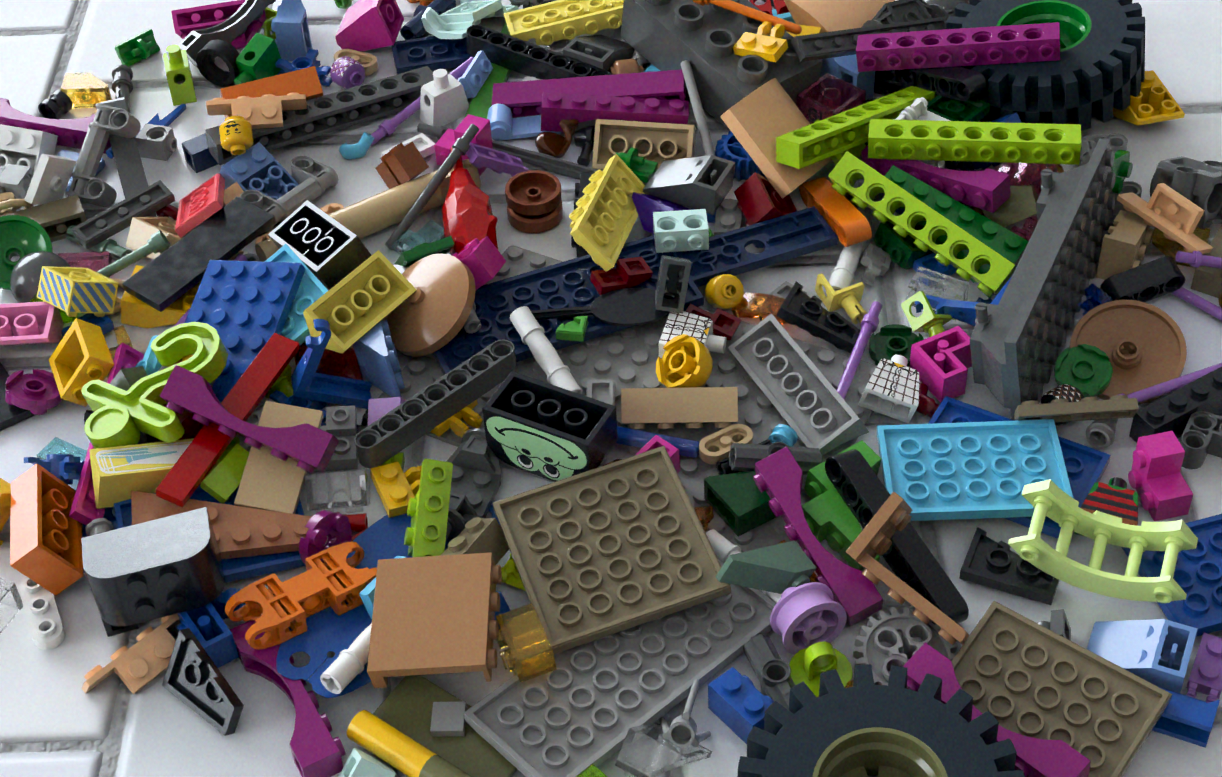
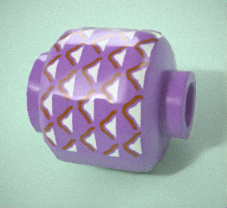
M343 56L332 64L330 76L334 83L344 89H348L363 83L365 69L361 63L353 58Z

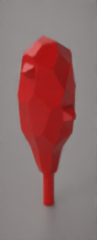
M460 156L453 166L454 171L451 172L449 190L442 207L445 238L452 236L455 244L450 250V254L452 255L455 252L459 254L469 242L475 238L480 241L486 236L498 249L496 224L498 220L492 213L490 197L477 187L469 171L463 167L462 157Z

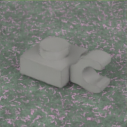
M871 243L865 248L861 264L866 267L861 281L870 286L873 284L876 276H879V274L881 276L885 275L891 262L888 253Z

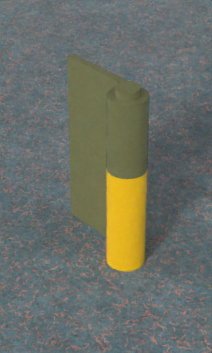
M421 675L405 676L373 714L367 710L358 712L351 720L347 729V737L351 741L408 777H512L517 771L516 767L467 723L465 736L432 737L430 727L433 702L463 701Z

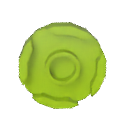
M817 642L799 650L789 663L791 678L795 685L804 681L816 697H819L820 675L829 670L836 669L844 688L851 687L853 678L851 663L844 654L833 648L829 642Z

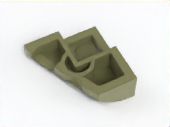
M1010 185L1011 196L994 213L983 210L984 216L1003 227H1007L1037 214L1036 202L1039 197L1033 185Z

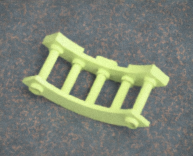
M1051 479L1024 485L1022 496L1035 508L1028 535L1011 538L1008 542L1022 559L1056 579L1100 595L1159 603L1186 600L1187 594L1173 577L1178 553L1182 550L1196 549L1198 538L1183 520L1168 522L1142 521L1141 526L1122 523L1123 519L1097 510L1092 514L1078 507L1079 501L1062 491ZM1046 516L1061 527L1056 549H1053L1040 538ZM1073 531L1094 540L1088 566L1067 557ZM1107 544L1130 549L1125 575L1101 571ZM1146 550L1165 551L1160 577H1138L1142 554Z

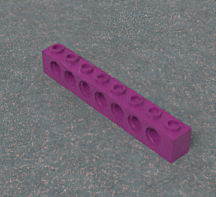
M1060 22L858 35L856 46L858 72L1060 60Z

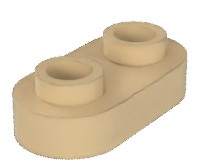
M342 49L334 54V62L340 57L347 56L361 63L365 69V76L372 75L378 69L377 58L372 54L352 49Z
M733 424L704 437L699 443V457L708 464H716L717 461L728 458L730 447L733 443L753 444L751 428L744 424Z

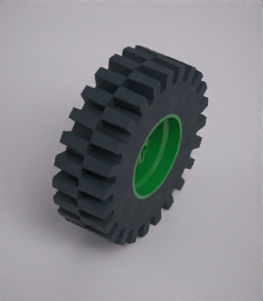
M969 0L970 4L960 2L955 7V16H949L947 19L946 29L1060 22V60L958 66L978 71L986 79V89L974 96V98L991 104L990 113L983 117L980 122H990L1017 112L1022 123L1067 124L1073 122L1074 124H1080L1081 131L1091 128V115L1105 123L1113 118V108L1124 111L1130 105V95L1137 97L1141 91V82H1144L1145 16L1142 17V7L1139 2L1132 4V0Z

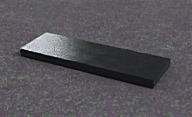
M237 196L123 282V289L162 312L202 281L210 260H229L276 223L275 216Z

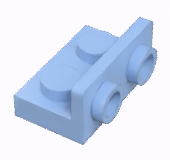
M483 50L477 52L463 76L457 79L463 85L467 99L476 97L493 70L491 62Z

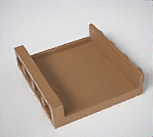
M492 552L378 560L367 673L374 688L387 687L388 677L480 671H483L486 682H491L492 669L497 668L496 648H493V640H498L499 626L498 621L495 620V612L500 611L499 592H496V584H501L502 581L501 566L495 565Z

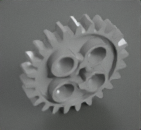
M905 606L903 614H899L897 609L892 607L890 616L880 610L878 620L870 616L867 626H861L860 636H856L854 645L856 647L853 651V657L857 659L855 665H872L874 685L888 686L890 676L888 671H890L891 665L903 667L908 659L925 642L951 661L956 655L958 643L950 644L938 634L941 629L938 625H934L932 621L926 625L915 615L910 614L908 606ZM898 632H901V634H902V636H903V642H902V639L900 638V635L898 634ZM911 637H919L923 642H916ZM880 642H888L892 647H884Z

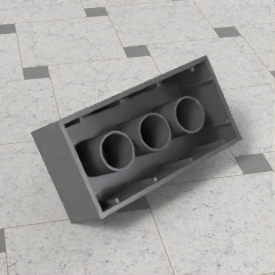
M624 0L621 38L660 71L681 70V62L685 60L690 61L703 109L727 130L730 131L720 116L773 78L777 79L801 112L815 105L823 61L819 59L800 62L791 43L794 37L785 31L783 38H781L787 40L788 49L776 63L766 61L757 55L739 56L734 54L733 46L745 32L757 34L758 27L763 22L711 3L702 6L694 3L693 0ZM731 0L759 10L748 0Z

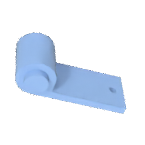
M504 104L492 105L488 110L487 119L490 120L491 136L494 140L536 137L542 132L561 134V132L541 131V115L512 118L510 108Z

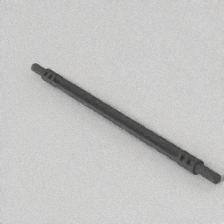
M419 123L417 127L418 132L437 137L438 140L448 129L444 126L438 128L424 123ZM492 140L493 149L516 156L522 162L546 168L547 171L580 180V173H595L598 170Z

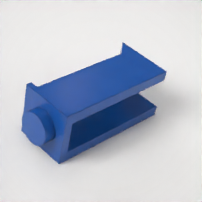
M1160 687L1171 693L1172 698L1152 731L1206 748L1220 700L1206 703V701Z

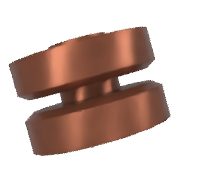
M528 170L518 173L509 179L505 186L507 217L512 227L526 233H541L551 230L560 223L563 218L561 183L558 178L549 172Z

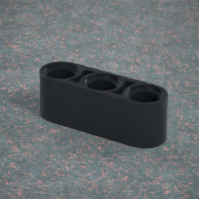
M1165 256L1107 278L1100 285V290L1107 302L1115 300L1147 302L1178 290L1184 285L1186 279L1173 258Z

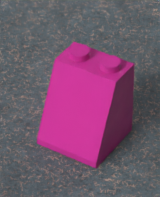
M359 0L346 11L335 36L337 45L341 49H352L360 52L394 45L404 21L396 0Z

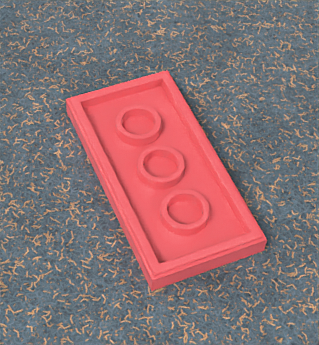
M220 173L214 175L179 201L175 232L180 238L223 208L225 179Z

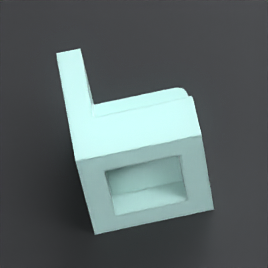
M354 748L338 777H395L396 773L386 762Z

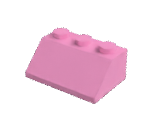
M45 301L0 304V346L60 343L61 330L64 324L59 308Z

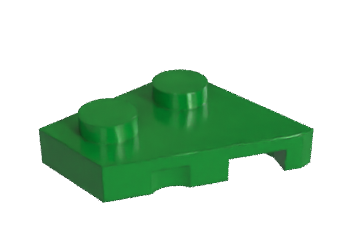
M1118 150L1115 152L1114 163L1111 167V171L1115 173V185L1112 189V194L1120 193L1125 178H1129L1131 175L1133 164L1129 162L1130 151Z

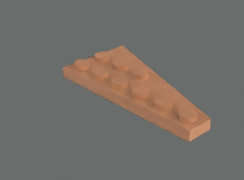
M131 490L132 525L207 507L222 559L299 551L300 538L306 537L309 528L305 526L312 517L189 499L182 508L157 497L156 494Z

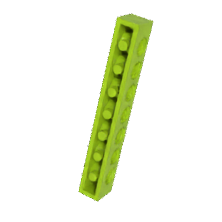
M910 86L776 137V162L801 169L868 142L870 119H896L906 107H911L916 98L923 97L929 102L935 98V92Z
M870 119L868 158L1079 165L1080 124Z
M846 151L828 175L834 183L831 186L834 190L843 196L848 193L854 197L852 202L861 209L870 208L874 211L872 215L883 224L886 221L893 224L894 227L892 229L900 236L906 238L909 235L915 239L913 244L922 251L927 252L928 249L936 254L934 258L946 267L951 264L957 268L955 273L969 282L970 279L976 281L978 283L977 288L990 297L992 293L997 296L1016 269L1015 264L848 151ZM864 179V183L860 187L854 188L857 180ZM885 193L881 201L874 202L877 194ZM905 207L903 214L894 216L896 209ZM926 221L923 229L915 230L918 222ZM947 235L945 243L936 244L939 236ZM961 250H969L967 257L957 259V254ZM982 265H991L990 270L987 273H978V270Z

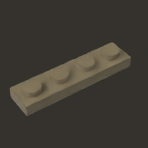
M1127 395L1112 396L1110 400L1085 397L1079 402H1069L1068 399H1055L1048 404H1039L1038 401L1031 400L1022 402L1021 405L1017 406L1014 412V420L1054 419L1055 422L1133 418L1139 408L1137 398H1128Z

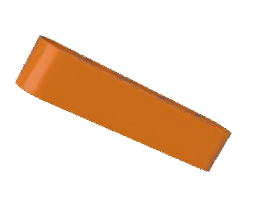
M826 177L817 178L802 183L799 186L804 204L808 208L815 206L836 233L838 240L845 247L872 238V231L867 218L845 196L831 187L833 184Z

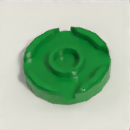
M1080 344L1077 347L1065 349L1057 357L1054 367L1055 381L1058 386L1069 384L1076 387L1082 392L1084 398L1096 397L1102 394L1110 385L1113 368L1107 354L1099 348L1087 344Z

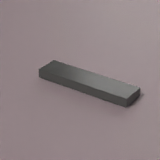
M159 180L72 228L73 234L88 250L129 227L132 217H147L174 202V194Z

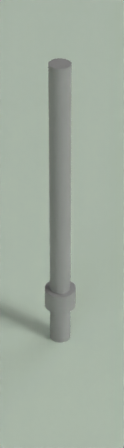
M682 61L680 65L705 155L716 156L690 61Z

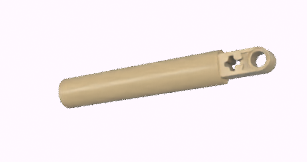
M469 159L462 160L463 167L469 171L473 181L480 188L481 180L478 168L473 166ZM453 167L420 214L444 203L449 190L451 172L454 171ZM437 171L410 180L328 215L356 234L359 239L400 223ZM271 238L255 244L256 254L261 262H265L279 250Z

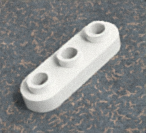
M26 577L19 585V593L34 644L42 650L54 649L65 639V630L55 596Z

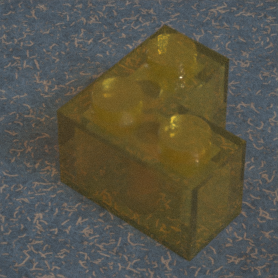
M532 603L496 616L499 626V638L496 641L499 649L504 648L499 654L505 670L508 669L509 672H513V675L517 674L520 683L557 670L552 647Z

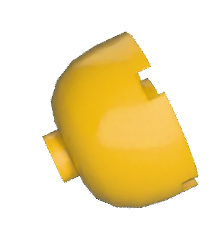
M685 334L676 336L665 344L663 349L666 351L663 357H658L656 361L658 381L667 388L702 387L709 379L713 368V360L709 349L698 339Z

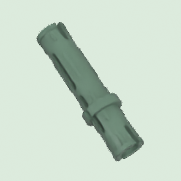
M77 225L70 226L66 233L73 236L66 235L67 239L83 246L72 231V228ZM106 239L89 248L99 253L101 257L115 261L126 256V253L132 252L130 249L119 246L112 239Z

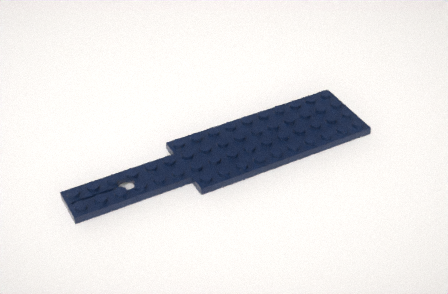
M815 206L709 237V250L656 253L654 235L625 243L618 259L642 257L653 274L651 278L634 287L655 290L662 255L689 259L692 264L683 310L686 311L690 304L697 307L704 305V296L698 287L707 285L710 279L722 274L736 276L838 245V236ZM753 244L756 248L765 249L761 253L754 254L747 252L745 247ZM588 254L481 286L475 290L474 299L476 305L475 312L481 322V328L475 333H467L463 326L449 343L433 352L443 375L493 342L502 339L509 340L514 344L516 362L534 357L528 345L522 342L521 336L511 323L510 313L523 306H527L530 311L591 306L593 301L600 296L590 281L591 272L604 269L594 263ZM588 315V326L583 342L634 326L609 325L597 320L593 315ZM574 317L537 320L539 325L544 328V334L555 350L581 343V341L556 339V330L559 325L573 321Z

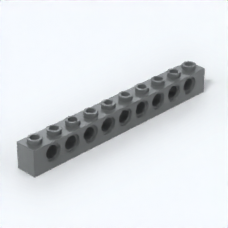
M428 66L307 100V109L282 111L283 127L252 129L254 142L252 146L260 142L269 151L401 112L421 96V87L424 84L434 80L433 71ZM219 126L205 130L207 147L219 165L225 164L238 156L222 148Z

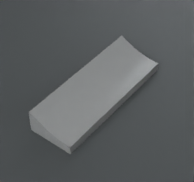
M772 313L728 347L789 426L795 430L807 448H819L820 453L824 456L839 445L869 433L857 414Z

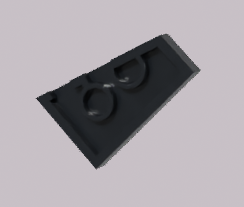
M796 281L776 316L788 324L795 325L809 332L814 337H819L833 344L838 349L851 353L861 330L839 313L829 312L821 306L822 300L815 295L810 298L802 291L803 286Z
M977 527L960 570L959 579L1052 605L1059 579L1022 559L1018 554L1010 550L1011 546L1003 541L997 543L986 536V531Z
M190 628L181 629L162 686L223 735L234 734L244 707L243 703Z

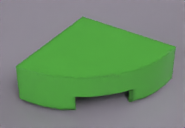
M588 316L574 317L573 321L559 325L556 330V339L583 342L588 326Z

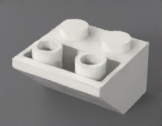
M0 124V174L8 164L30 166L34 175L42 153L55 155L58 136L44 131Z

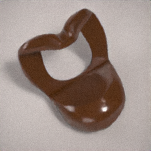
M562 119L559 125L565 137L553 132L539 133L535 141L538 152L554 156L555 158L563 157L570 147L572 136L578 127L579 120Z

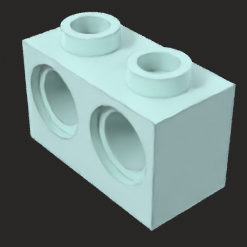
M706 209L653 212L656 253L709 250V228Z

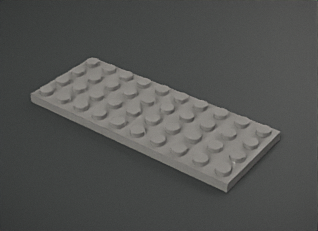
M718 559L719 562H720V565H721V567H722L723 564H724V562H722L720 559ZM730 584V594L551 656L548 650L465 711V722L525 777H586L688 697L695 679L700 681L699 687L740 656L744 652V644L751 637L760 634L765 636L773 630L770 625V615L776 602L758 589Z

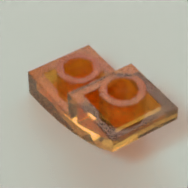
M744 292L742 301L731 309L733 315L738 318L759 317L760 321H762L772 313L780 324H787L783 319L776 316L785 300L778 296Z

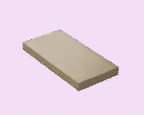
M265 401L258 426L282 428L308 423L320 429L323 411ZM262 446L260 450L251 447L234 505L295 514L307 471L297 467L298 461L288 457L285 462L270 454L272 450L265 446Z

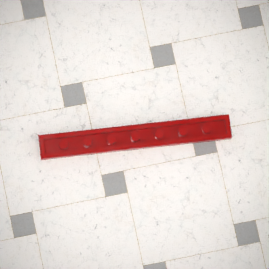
M274 333L221 402L223 407L230 414L246 422L299 351V343ZM210 422L208 426L204 425L156 488V496L183 508L234 438L219 432V426Z

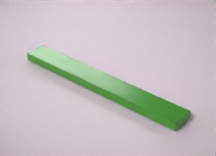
M505 23L504 26H503V29H502L501 33H504V34L509 35V32H508V29H507V26H506V23ZM491 63L493 70L476 97L472 99L465 117L467 114L487 119L488 110L492 104L493 83L507 82L511 73L510 69Z

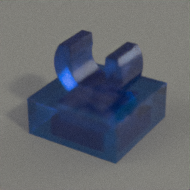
M1092 283L1084 290L1086 300L1081 304V308L1085 310L1082 314L1084 316L1093 308L1112 301V298Z

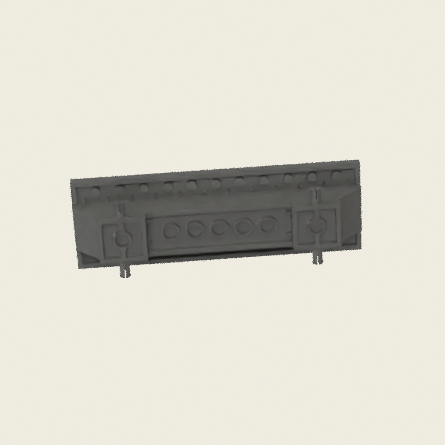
M1099 139L1089 162L1062 173L1053 172L1050 169L1041 171V193L1036 202L1037 225L998 305L980 302L975 306L976 325L970 338L974 383L986 385L1003 407L1010 409L1012 420H1014V412L1017 406L1021 405L1022 402L1031 400L1041 401L1044 383H1049L1051 367L1056 364L1060 347L1065 346L1067 331L1073 328L1074 315L1080 312L1082 297L1088 293L1089 281L1095 277L1103 237L1105 234L1110 235L1108 233L1109 227L1114 226L1113 222L1116 215H1113V210L1116 205V194H1112V189L1115 185V173L1111 171V167L1114 163L1115 152L1111 150L1110 139Z

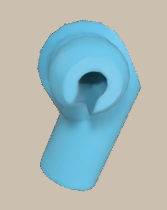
M364 132L358 143H344L340 146L339 152L343 158L348 160L365 156L375 138Z

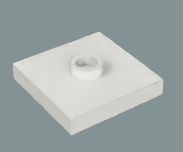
M42 153L24 201L42 205L63 199L77 161Z

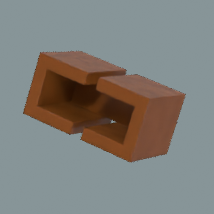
M411 142L406 146L400 143L389 150L387 154L380 158L382 163L375 169L387 187L391 189L413 180L428 169L429 166L414 143Z

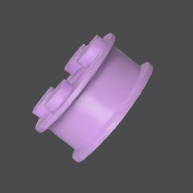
M811 582L798 587L787 588L782 593L781 599L776 603L770 615L772 629L778 635L783 636L782 642L784 647L794 655L799 650L807 648L814 643L822 641L833 642L843 630L847 620L845 609L841 604L834 601L831 589L826 584L820 582Z

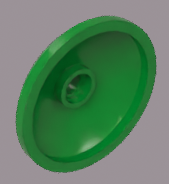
M20 215L0 217V289L11 290L10 277L14 266L18 262L11 261L13 256H19L20 260L32 252L48 251L53 253L52 243L46 230L39 223L28 217Z

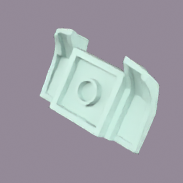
M459 0L461 5L441 15H438L431 7L427 8L421 19L425 31L439 39H463L466 37L467 28L481 23L480 19L504 17V13L519 9L515 5H502L501 0Z

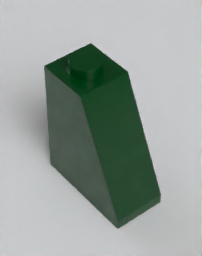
M755 471L709 476L704 479V499L738 537L776 518L768 503L771 500L766 491L760 492L753 479V476L756 475Z

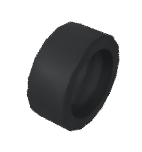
M211 40L197 54L196 63L200 73L215 85L228 86L240 74L236 64L239 52L226 41ZM210 54L221 58L228 66L229 72L219 68L213 62Z

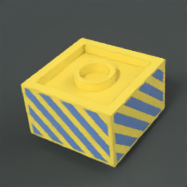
M42 266L37 298L65 311L69 317H76L77 313H94L96 317H104L105 313L113 314L119 283L89 268Z

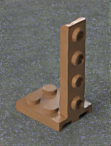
M893 491L847 549L846 553L865 568L862 574L875 585H878L880 581L890 588L887 594L899 604L903 605L907 601L915 607L912 614L926 625L933 621L941 628L938 632L941 637L952 645L956 641L963 645L969 637L964 628L875 560L877 555L882 556L892 544L890 538L897 530L902 531L912 518L909 514L913 510L902 497Z

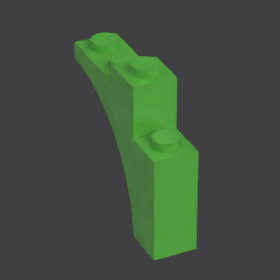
M863 440L840 452L858 450L875 474L878 475L882 459ZM824 461L808 471L804 490L812 500L802 505L804 517L813 535L819 542L826 540L831 549L837 551L848 562L850 567L864 571L865 568L846 553L847 549L862 532V529L852 511L829 480L825 471ZM877 555L875 560L879 562L880 556Z

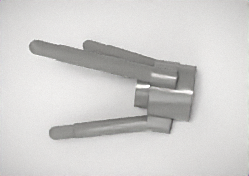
M698 679L693 681L683 714L677 716L672 721L670 728L665 718L661 717L659 719L663 730V739H669L674 746L680 748L688 747L690 744L693 747H698L701 741L711 736L710 731L696 735L697 725L690 717L700 684Z

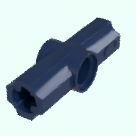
M434 0L428 6L419 5L414 11L413 18L401 27V36L405 40L420 38L427 32L421 19L426 9L431 7L438 15H441L455 8L456 0Z

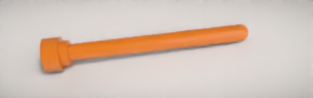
M693 0L694 3L702 6L711 3L760 22L767 21L774 27L776 24H783L785 31L796 35L802 31L801 26L731 0Z

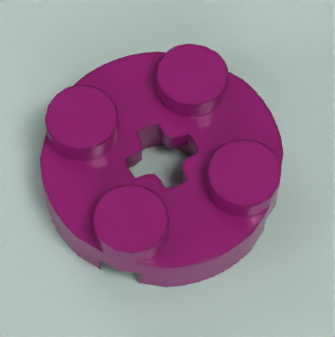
M33 369V374H23L24 370L14 372L6 380L5 401L10 405L30 410L35 415L47 413V409L57 406L62 401L54 375L51 372Z
M323 510L313 515L305 526L309 528L306 537L300 538L299 554L301 560L306 565L305 558L329 547L351 542L352 530L348 517L329 510Z

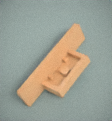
M289 93L284 96L266 94L262 97L254 98L249 96H240L237 99L214 98L206 101V108L209 116L227 114L242 116L251 123L252 129L283 127L282 111L307 109L305 94Z
M1157 184L1149 202H1146L1132 192L1118 194L1116 200L1123 204L1125 210L1136 213L1143 218L1144 223L1164 232L1163 235L1167 239L1180 243L1184 246L1186 252L1200 251L1202 254L1211 252L1213 247L1193 234L1205 210L1166 184Z
M178 613L162 617L161 621L163 623L153 630L150 626L136 637L138 641L129 649L126 645L118 649L111 655L112 661L102 668L101 665H97L84 676L86 681L82 686V690L85 694L114 672L133 695L163 673L168 667L176 640L169 631L180 623Z

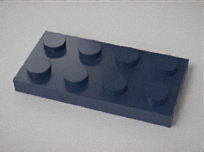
M436 36L396 41L391 46L397 74L428 66L433 72L437 69H456L470 57L474 58V56L467 53L466 37L463 39H439Z

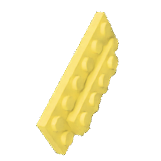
M557 0L504 13L503 15L510 36L523 41L534 38L537 46L551 45L554 41L572 40L579 35L596 34L599 30L607 28H619L622 25L624 0Z
M617 154L609 159L603 171L599 169L589 178L591 183L582 191L585 195L576 202L578 207L569 215V218L572 220L570 224L572 231L570 234L573 236L574 241L579 246H582L589 253L594 263L601 266L605 272L614 267L638 217L632 199L633 192L647 194L643 192L645 187L643 182Z

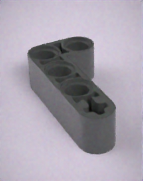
M1197 411L1190 416L1180 441L1185 450L1182 467L1186 469L1200 468L1207 454L1222 458V416L1205 411Z

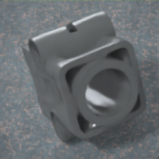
M1181 156L1162 160L1158 163L1150 184V197L1157 184L1164 183L1205 210L1197 225L1198 228L1205 229L1212 224H1222V162H1201Z

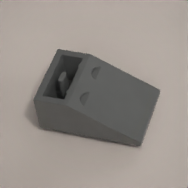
M599 34L575 37L563 48V55L608 71L614 61L631 59L635 49L626 42Z
M714 155L663 161L643 188V192L693 209H706V213L714 215L733 187L735 162Z

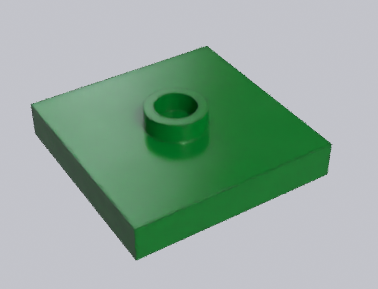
M452 236L429 244L422 243L411 250L402 252L394 265L410 267L424 257L433 254H448L455 245Z

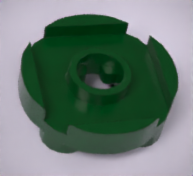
M899 324L886 325L881 327L880 332L875 336L874 333L871 335L869 355L875 362L874 365H878L881 359L885 358L891 361L894 355H902L907 358V367H909L912 344L922 341L924 338L920 333L919 336L912 333V328Z

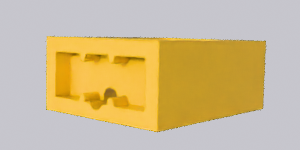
M78 318L74 320L49 358L61 399L85 407L88 403L81 392L83 386L92 380L104 381L114 366L101 327Z

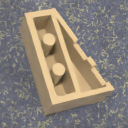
M1123 210L1119 211L1114 219V226L1109 227L1108 233L1110 235L1105 234L1103 237L1096 278L1106 280L1113 275L1140 266L1141 261L1138 260H1144L1147 251V245L1145 244L1150 245L1154 229H1151L1149 225L1144 223L1143 218L1139 215Z

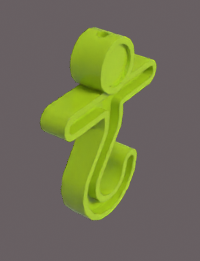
M201 322L183 323L165 330L152 341L151 349L160 365L168 368L141 378L127 391L101 380H92L86 383L81 392L94 413L86 420L84 430L93 447L97 449L135 445L139 442L140 431L168 443L179 440L184 434V427L173 410L162 406L167 402L159 396L175 365L202 376L209 383H212L219 377L226 367L228 353L217 330L209 324ZM194 354L188 360L175 364L183 357Z

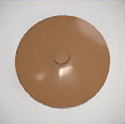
M433 254L424 257L402 273L417 290L383 320L388 321L392 342H394L396 350L404 355L419 357L441 349L458 334L470 315L475 299V280L468 266L449 254Z
M1115 300L1093 308L1079 320L1070 341V349L1080 344H1087L1099 348L1109 357L1113 368L1110 385L1102 394L1097 396L1103 400H1110V397L1121 393L1127 395L1181 377L1187 355L1186 342L1177 323L1158 307L1137 300ZM1163 395L1140 402L1138 404L1151 402L1162 397Z

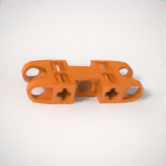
M352 541L338 544L305 558L306 571L284 582H281L277 575L273 573L247 585L230 597L225 605V613L234 622L255 620L256 623L247 630L245 639L253 649L269 648L306 632V618L328 607H331L339 616L364 604L359 593L376 577L377 568H354L364 558L365 552L358 543ZM356 551L352 557L347 558L349 553ZM241 603H246L244 606H242V607L239 608L238 610L234 611V609H235L239 604H241ZM265 632L262 637L255 640L258 634Z

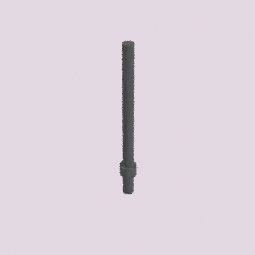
M471 124L463 136L457 138L452 145L453 150L385 243L388 248L395 249L461 155L466 154L470 148V142L479 131L476 125Z

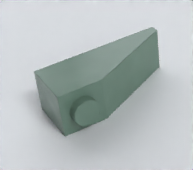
M793 540L729 555L716 578L719 582L782 594L789 587H798L810 583L809 578L817 567Z

